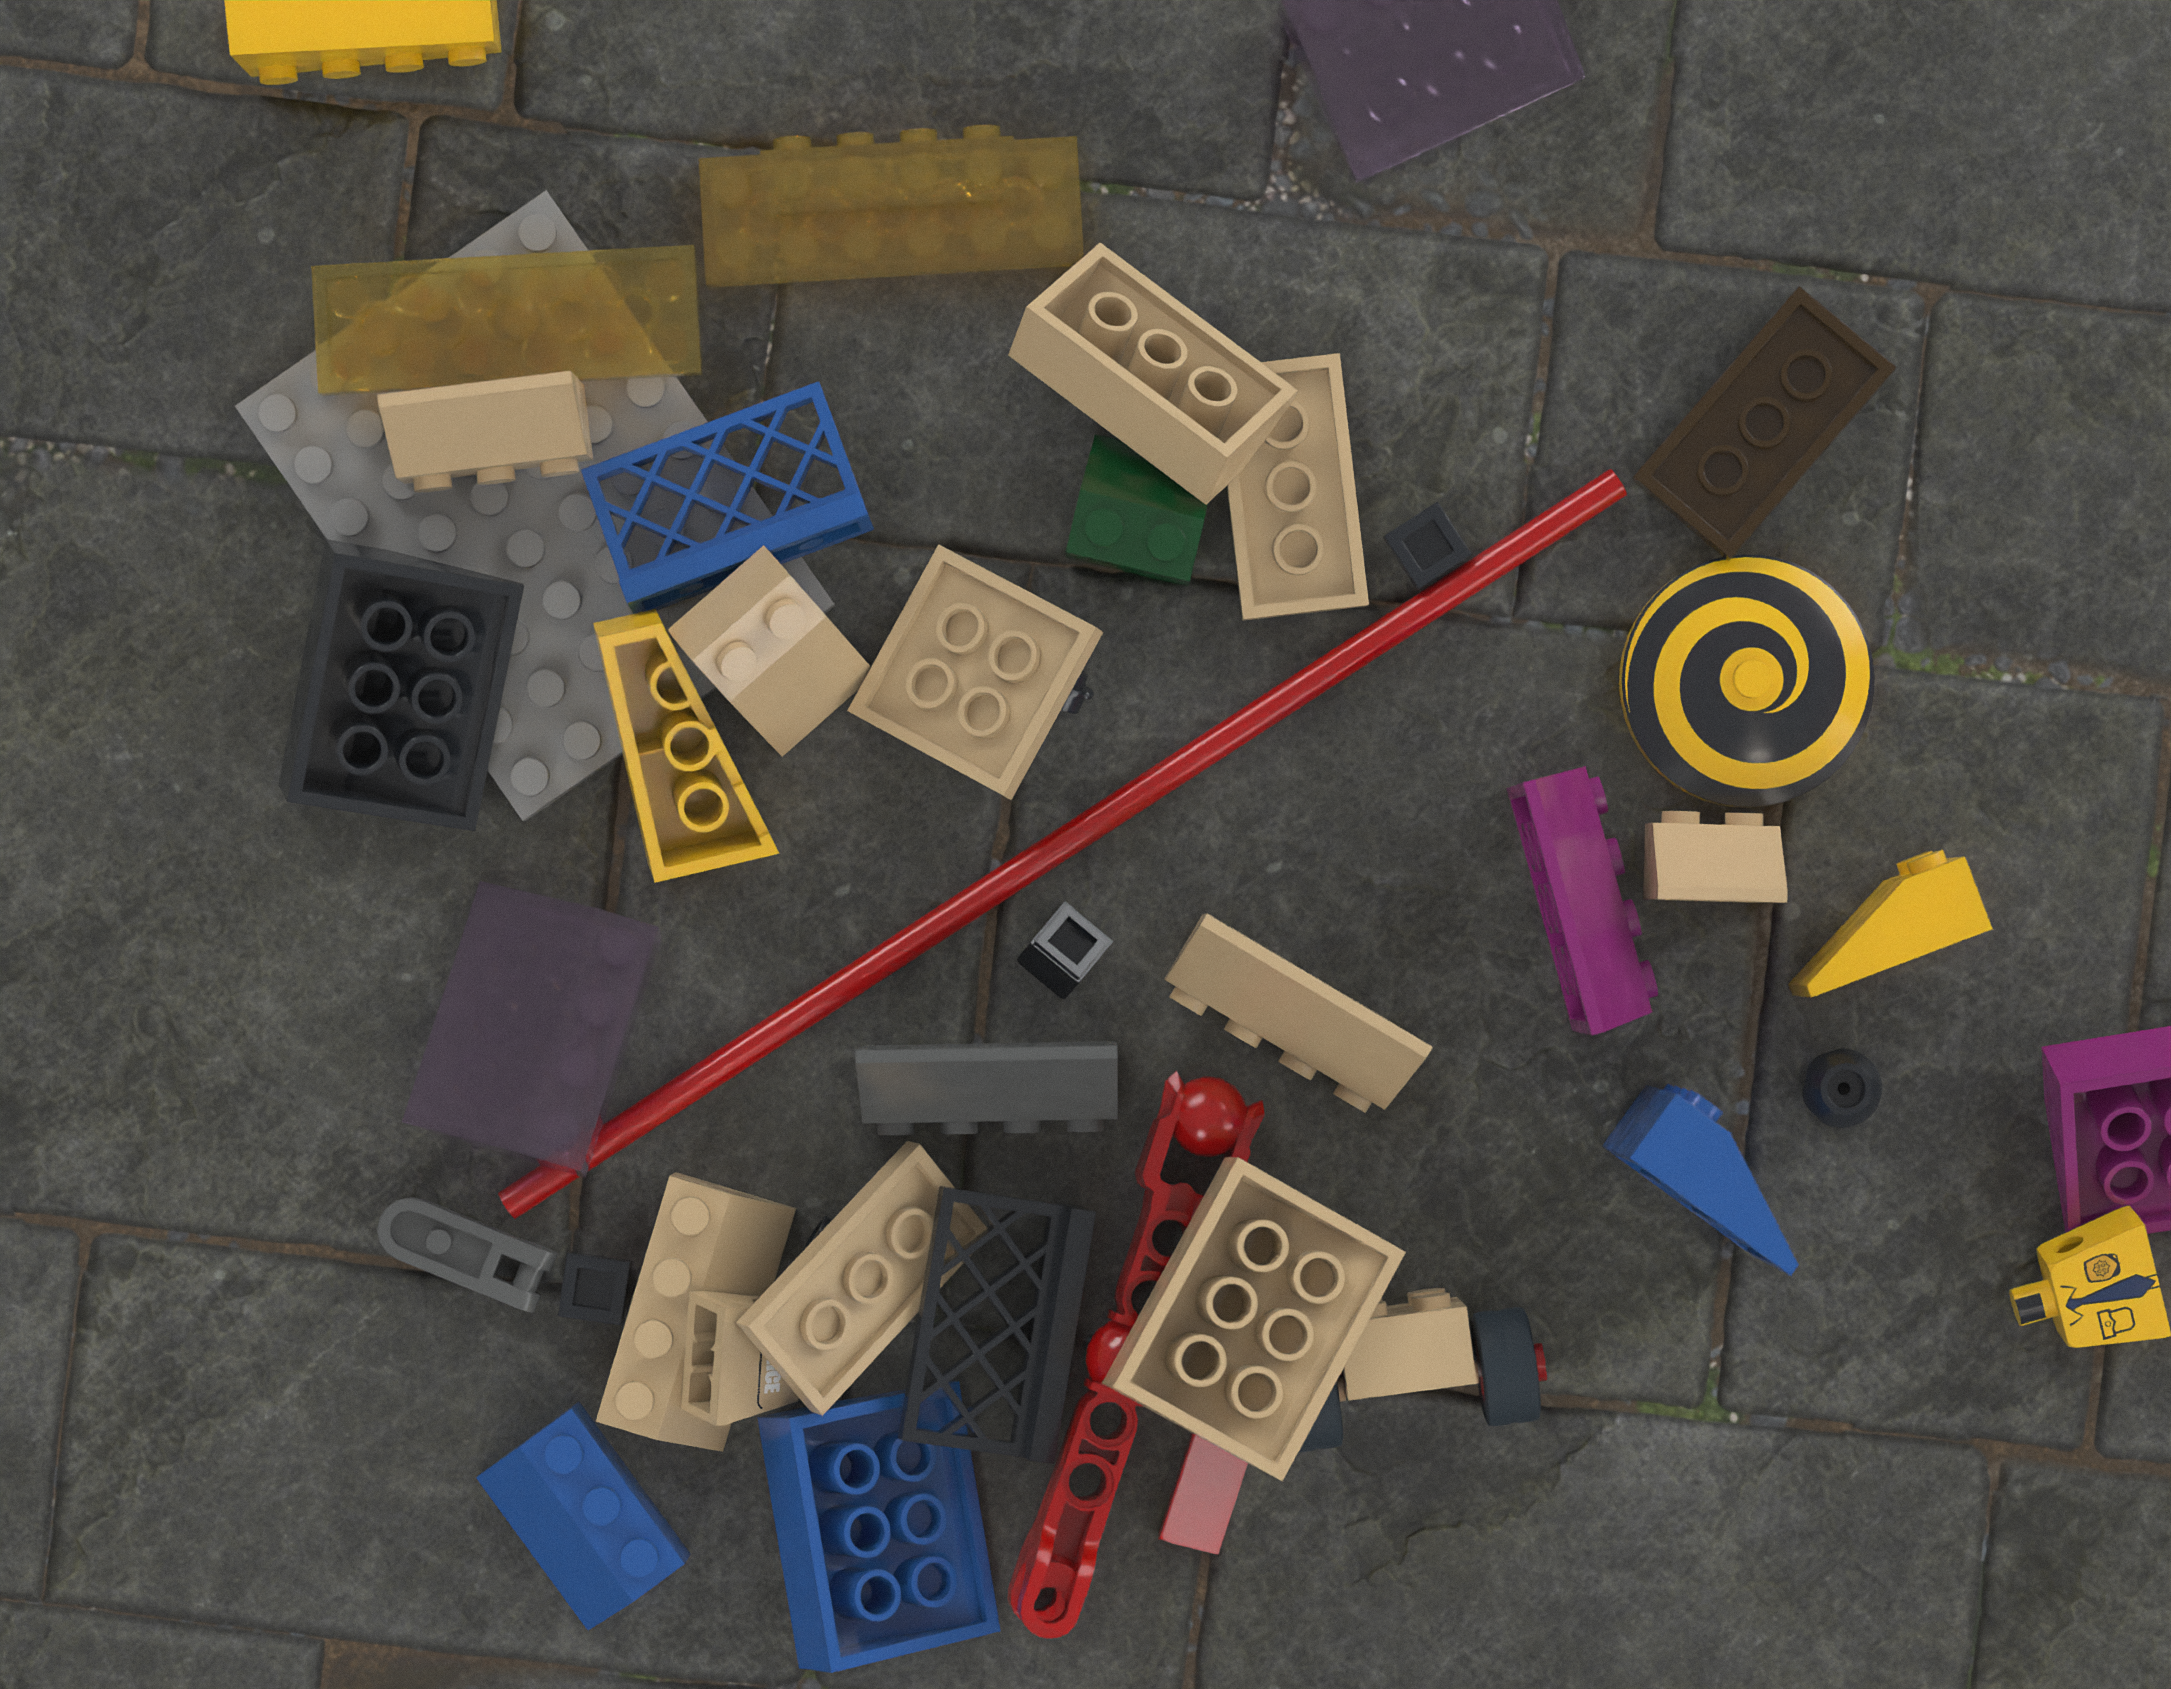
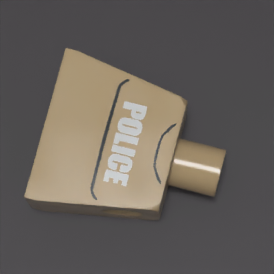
M698 1290L689 1291L680 1409L714 1426H724L798 1401L799 1397L736 1323L760 1296Z

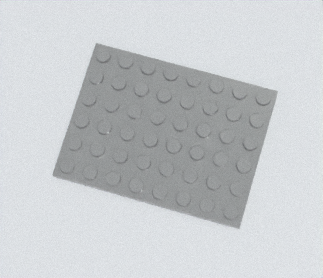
M545 190L235 405L240 415L327 539L391 550L523 583L524 590L488 765V772L522 821H527L623 754L593 623L630 615L633 612L626 603L617 570L581 469L707 423L701 411L550 194ZM564 371H572L584 384L593 460L578 462V473L542 477L540 467L515 470L516 480L488 485H479L477 483V475L451 478L453 487L451 489L421 493L414 492L413 483L404 484L395 477L378 406L377 395ZM713 440L699 444V446L709 450ZM723 445L719 455L735 461ZM685 450L672 454L668 457L659 477L690 489L704 459ZM654 461L639 468L649 472ZM714 463L700 495L730 507L744 476ZM625 472L600 481L606 501L630 512L644 483V480ZM654 486L640 517L670 530L684 502V498ZM752 486L740 512L759 521L772 517L773 515ZM695 503L680 535L699 543L716 537L725 516ZM612 515L619 534L625 520ZM735 521L730 532L745 527L746 525H743ZM635 525L624 548L630 568L632 569L654 561L665 538ZM676 543L671 554L686 549V547ZM802 557L781 564L824 614L835 607V604ZM711 591L657 610L666 631ZM667 631L701 699L717 689V687L696 666Z

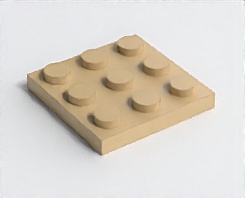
M938 544L847 711L1012 800L1103 632L1086 621Z

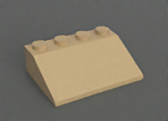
M1202 914L1164 980L1175 986L1169 996L1171 999L1200 1016L1203 1015L1207 1006H1210L1229 1017L1230 1019L1224 1030L1254 1048L1258 1047L1262 1038L1284 1050L1278 1062L1310 1081L1317 1070L1334 1079L1339 1084L1333 1094L1364 1113L1367 1112L1371 1103L1385 1110L1433 1048L1208 914Z
M1225 1157L1102 1384L1276 1479L1283 1481L1406 1252L1238 1157Z

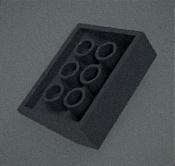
M325 539L278 784L286 801L475 831L524 590L523 583L391 550Z

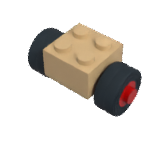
M1445 1288L1408 1292V1303L1386 1306V1301H1382L1381 1298L1345 1364L1340 1378L1337 1379L1298 1453L1315 1449L1337 1448L1343 1445L1344 1436L1340 1402L1346 1401V1397L1350 1401L1477 1384L1484 1419L1488 1426L1496 1427L1511 1423H1526L1540 1419L1541 1398L1539 1382L1547 1381L1546 1363L1542 1343H1533L1531 1327L1525 1309L1513 1307L1499 1311L1490 1310L1472 1314L1470 1336L1467 1306L1457 1297L1450 1298V1293H1445Z

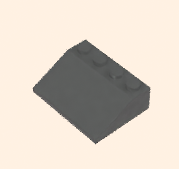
M1116 1041L864 1045L855 1050L862 1124L877 1123V1135L915 1134V1123L940 1122V1134L978 1133V1122L1003 1121L1004 1133L1042 1132V1120H1067V1132L1105 1131V1119H1118V1056Z

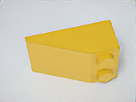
M1939 850L1936 852L1928 851L1896 863L1900 875L1884 880L1790 981L1788 985L1792 995L1814 997L1992 930L1966 858H1946L1944 851Z

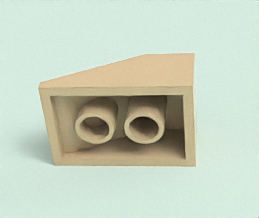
M764 545L667 630L696 666L782 757L858 691L871 668Z

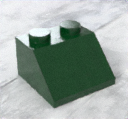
M1095 434L1066 547V558L1188 587L1208 504H1204L1121 440Z

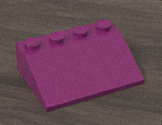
M1586 766L1507 787V793L1572 1031L1595 1035L1653 1013L1649 999L1658 996L1657 984L1649 960L1638 961L1632 937L1642 935L1640 921L1633 900L1627 899L1622 901L1616 876L1625 874V868L1616 838L1605 839L1599 815L1608 813V805L1600 778L1598 776L1589 778Z
M2171 1026L2042 1046L2044 1101L2065 1233L2128 1205L2132 1207L2145 1224L2147 1234L2171 1230Z

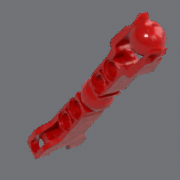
M1176 1070L1164 1081L1157 1117L1153 1119L1135 1169L1137 1183L1146 1190L1143 1196V1206L1115 1289L1114 1298L1117 1310L1116 1312L1108 1311L1107 1318L1111 1319V1321L1099 1328L1088 1344L1086 1364L1091 1379L1085 1378L1083 1385L1090 1390L1080 1397L1074 1408L1037 1517L1023 1543L1008 1587V1602L1012 1611L1031 1633L1042 1638L1062 1637L1069 1633L1078 1621L1091 1584L1103 1530L1137 1431L1138 1418L1135 1408L1136 1405L1144 1407L1102 1384L1139 1316L1132 1306V1292L1143 1281L1153 1280L1157 1283L1173 1254L1161 1255L1156 1251L1152 1242L1153 1231L1162 1221L1172 1219L1178 1223L1182 1234H1184L1204 1197L1197 1194L1187 1183L1179 1182L1171 1185L1161 1180L1160 1172L1172 1135L1182 1148L1194 1155L1214 1157L1225 1154L1224 1158L1238 1157L1248 1162L1251 1153L1249 1149L1251 1142L1265 1116L1262 1100L1247 1106L1244 1097L1238 1089L1222 1078L1204 1076L1184 1084ZM1105 1402L1116 1403L1121 1413V1421L1118 1428L1105 1436L1095 1435L1090 1426V1415L1094 1408ZM1081 1464H1095L1099 1468L1101 1475L1100 1484L1097 1489L1090 1495H1074L1069 1487V1478L1072 1471ZM1045 1587L1054 1588L1051 1602L1042 1608H1034V1603L1040 1590Z

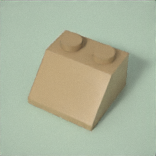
M1662 811L1661 823L1645 824L1643 900L1787 903V882L1780 826H1763V814L1725 813V825L1700 824V812Z

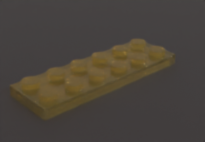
M694 245L311 266L318 393L322 396L411 391L572 371L581 382L703 375L697 261Z

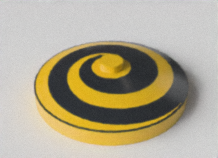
M1752 554L1734 555L1730 561L1720 557L1698 564L1679 574L1657 591L1643 607L1632 625L1622 652L1619 673L1620 700L1626 724L1638 749L1650 765L1671 784L1698 799L1718 805L1747 808L1768 806L1791 800L1811 791L1830 778L1849 758L1863 735L1872 709L1875 683L1873 658L1865 631L1855 612L1838 591L1823 578L1798 564L1777 557Z

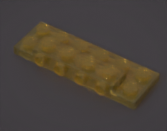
M974 125L962 129L963 139L938 140L936 129L920 128L899 132L900 142L875 144L873 133L852 132L837 135V146L811 148L810 137L785 136L773 139L774 150H761L760 155L699 158L707 287L1073 266L1084 257L1077 136L1014 140L1013 136H1001L1000 126Z

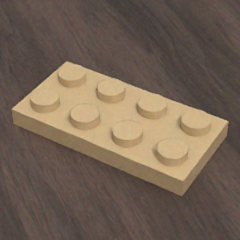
M1340 353L1261 362L1299 391L1291 405L1242 472L1227 485L1242 621L1366 607L1369 605Z
M906 1141L736 1322L811 1412L823 1416L919 1312L939 1186L955 1187L918 1143ZM954 1202L950 1230L963 1247L985 1231L987 1227L968 1204ZM948 1242L944 1261L955 1253ZM962 1261L941 1277L940 1288L961 1267Z

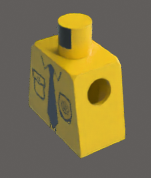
M2130 1205L2114 1210L2041 1244L2036 1249L2043 1280L2009 1289L2012 1307L2020 1326L2053 1317L2056 1330L2068 1347L2079 1348L2161 1339L2171 1336L2145 1224Z

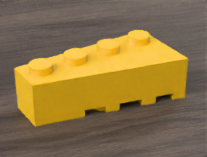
M224 0L230 56L251 77H259L260 83L265 85L293 83L298 81L297 73L322 70L324 78H350L361 74L360 66L385 64V69L388 72H412L424 68L423 60L448 58V63L451 66H473L485 63L487 61L486 54L502 52L497 0Z
M656 609L593 623L647 862L654 882H661L780 854Z

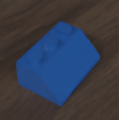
M577 1402L476 1477L587 1630L592 1629L637 1600L683 1566L691 1555L580 1402Z

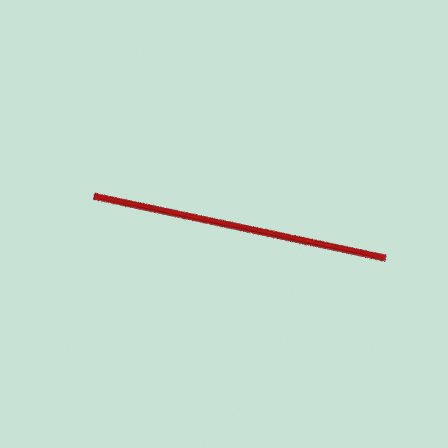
M1611 469L1599 475L498 1192L503 1205L514 1219L532 1209L1627 495L1623 484Z

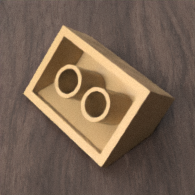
M572 371L377 395L395 477L404 484L413 483L414 492H434L453 488L451 478L477 475V483L479 485L511 482L516 480L515 470L540 467L542 477L570 475L579 472L578 462L593 460L584 384Z

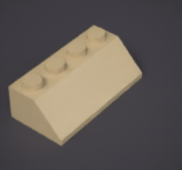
M1102 243L1096 245L1026 306L1008 354L1025 369L1206 505L1242 472L1291 405L1299 391Z
M675 1172L669 1176L596 1422L659 1441L724 1451L732 1423L724 1426H714L680 1409L689 1291L698 1290L761 1296L775 1282L797 1208Z

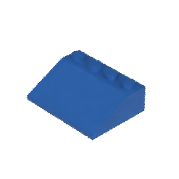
M1668 1083L1663 1090L1646 1085L1602 1147L1754 1258L1791 1276L1798 1267V1263L1731 1133L1716 1123L1723 1112L1693 1090L1680 1089Z
M959 1381L948 1382L962 1402ZM941 1388L920 1403L916 1428L938 1431L959 1415ZM906 1389L836 1401L823 1416L811 1412L807 1407L757 1417L799 1669L833 1673L1001 1631L971 1450L901 1441L898 1438ZM966 1424L954 1433L968 1435Z

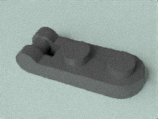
M408 1197L395 1201L386 1207L378 1222L379 1242L386 1253L397 1260L530 1313L535 1312L541 1294L536 1291L544 1271L551 1272L558 1253L547 1247L521 1239L426 1199ZM504 1255L521 1262L513 1282L495 1276Z

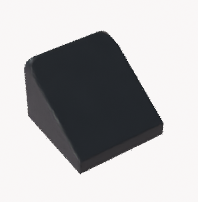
M1064 901L1020 954L1017 961L1058 997L1066 999L1112 944L1113 940Z

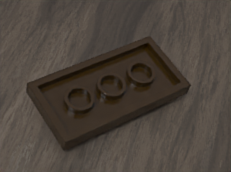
M1799 286L1633 476V481L1721 556L1730 561L1895 372L1896 366Z

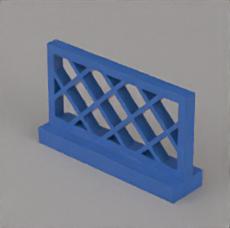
M819 381L581 469L617 570L622 592L633 614L652 609L657 611L713 590L763 545L780 564L874 530ZM812 402L814 403L820 423L809 445L779 432L788 411ZM773 417L769 427L759 424V422ZM745 428L764 437L750 467L719 455L729 433ZM825 436L833 456L819 450ZM713 440L709 450L699 446V444ZM773 442L804 454L790 485L759 472ZM683 450L704 459L690 489L659 477L668 457ZM814 459L838 469L845 490L823 498H817L799 489ZM654 461L649 472L639 468ZM714 463L744 476L730 507L700 495ZM625 472L644 480V483L630 512L606 501L600 481ZM754 481L785 494L775 516L759 521L740 512ZM654 486L684 498V502L670 530L640 517ZM795 499L806 503L790 510ZM695 503L725 516L716 537L702 543L680 535ZM612 515L625 520L619 534ZM735 521L743 525H746L745 527L730 532ZM635 525L665 538L654 561L632 569L630 568L624 548ZM676 543L686 547V549L671 554Z

